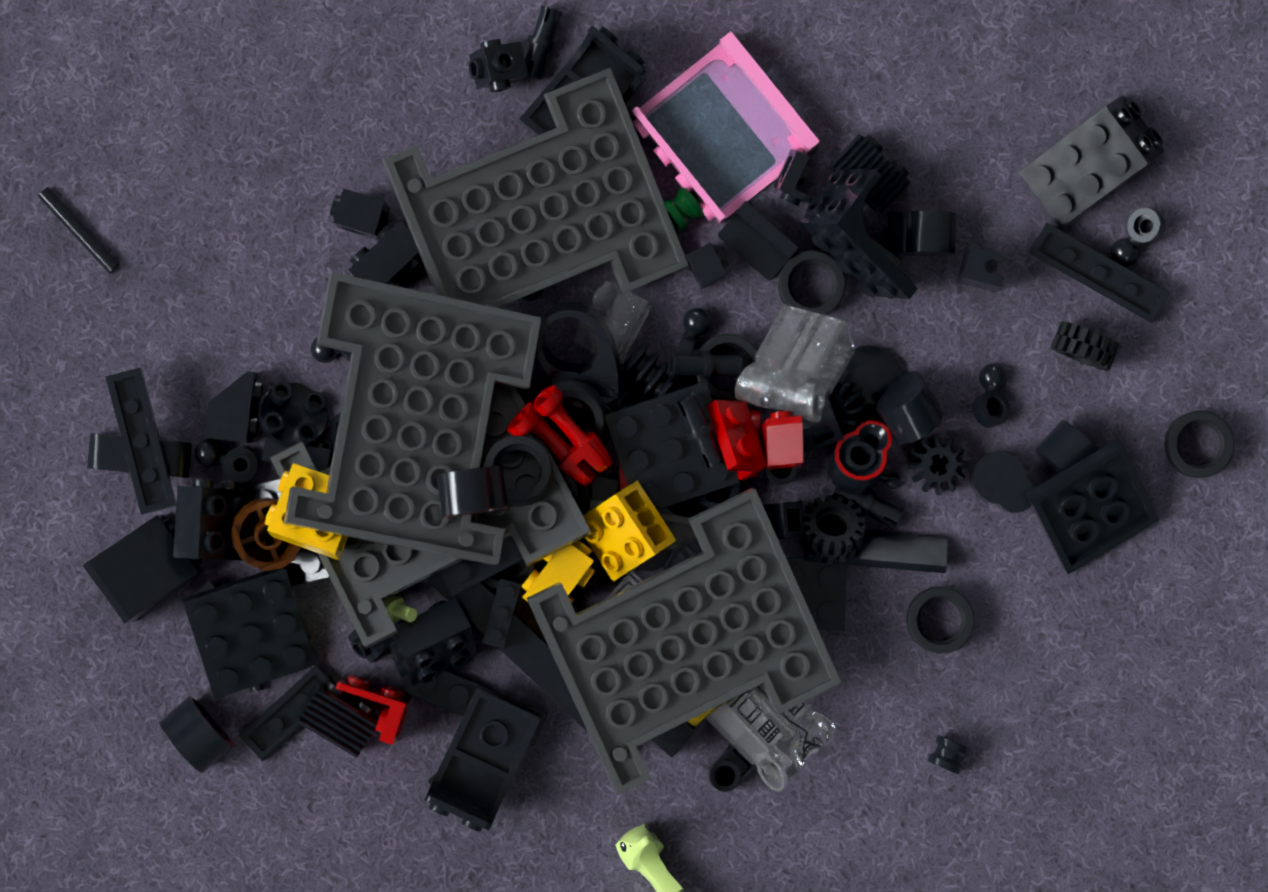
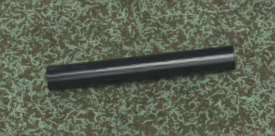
M48 187L39 193L38 198L101 266L111 274L120 264Z

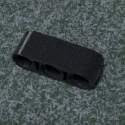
M90 433L87 468L130 472L121 436ZM161 440L169 476L189 478L192 443Z

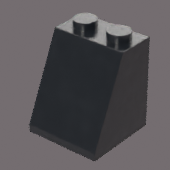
M156 515L82 565L124 624L135 622L203 572L199 567L203 562L202 559L173 557L175 521L170 516L164 519L162 515Z

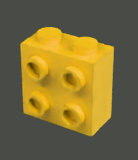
M293 463L290 472L285 471L280 479L278 491L282 493L277 505L272 504L265 520V525H268L267 531L272 537L340 560L348 536L284 524L291 487L326 493L329 475Z
M638 480L583 516L592 533L584 538L613 582L677 541Z
M579 540L543 558L548 562L541 573L536 569L533 570L522 585V588L527 591L522 598L528 601V597L560 582L572 603L575 598L569 595L577 584L583 588L596 571L591 567L594 559L589 556L593 550Z

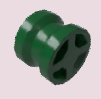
M683 187L677 191L675 198L672 200L666 199L663 204L667 209L670 219L682 232L688 228V224L693 218H700L704 215L700 204Z

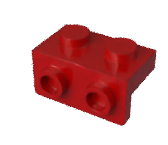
M715 400L710 403L707 409L727 470L736 471L739 480H747L767 466L747 403L728 400Z

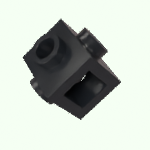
M501 39L489 40L480 43L481 48L469 55V72L472 79L475 80L476 89L490 87L491 93L501 92L510 89L511 84L529 76L521 42L501 44Z

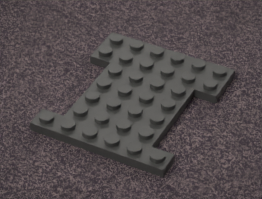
M611 68L543 94L556 128L434 178H430L418 146L382 159L436 295L498 308L610 261L622 293L689 266L667 209L663 206V199Z
M331 272L328 278L316 345L352 353L327 491L323 493L291 487L284 524L495 566L499 565L505 529L470 522L471 514L443 518L436 475L480 468L494 383L522 389L530 387L541 317Z
M494 383L480 467H484L486 455L495 443L505 437L512 436L507 430L508 425L525 406L516 387ZM527 433L524 436L531 437L542 444L552 460L554 477L551 488L542 499L532 505L522 507L509 505V508L471 514L470 522L505 529L503 539L512 536L527 567L592 534L546 444L531 433ZM303 442L270 457L280 479L285 471L290 472L293 463L317 471ZM522 450L512 451L499 462V466H502L505 487L511 491H526L533 487L539 478V463L535 456L529 452ZM331 466L320 471V473L329 475ZM348 537L340 560L318 553L366 649L398 633L383 600L464 560Z
M750 488L688 519L703 552L577 614L560 582L527 598L615 793L618 795L651 779L637 749V746L760 684L763 685L774 712L779 715L841 683L758 493L754 488Z

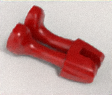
M552 385L539 393L533 404L530 402L526 404L512 419L507 430L512 436H524L527 433H531L538 437L559 460L557 467L575 481L587 486L595 479V473L591 466L596 471L602 473L613 462L595 432H588L586 434L571 419L561 403L563 400L562 392L555 385ZM548 416L552 419L572 444L569 445L561 438L543 417Z

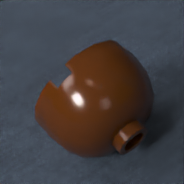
M268 497L255 499L243 506L235 516L231 530L233 546L241 559L252 567L265 571L281 569L290 564L297 557V552L301 548L274 538L267 531L268 525H265L267 513L272 504L277 505L278 503L277 499Z

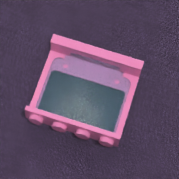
M731 31L720 39L719 45L640 108L636 107L631 111L632 116L635 118L632 123L636 132L642 139H645L647 136L651 138L657 146L653 149L657 158L665 167L670 163L679 173L675 179L681 188H686L689 192L693 191L701 200L699 204L707 220L710 222L715 218L719 224L737 211L745 201L748 202L778 178L790 149L797 150L806 155L818 146L820 142Z

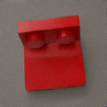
M351 675L347 679L338 681L336 685L338 690L390 706L389 709L385 708L381 711L376 731L381 732L379 741L391 745L396 743L411 700L404 698L405 692L390 686L382 687L381 690L371 688V680L356 675Z

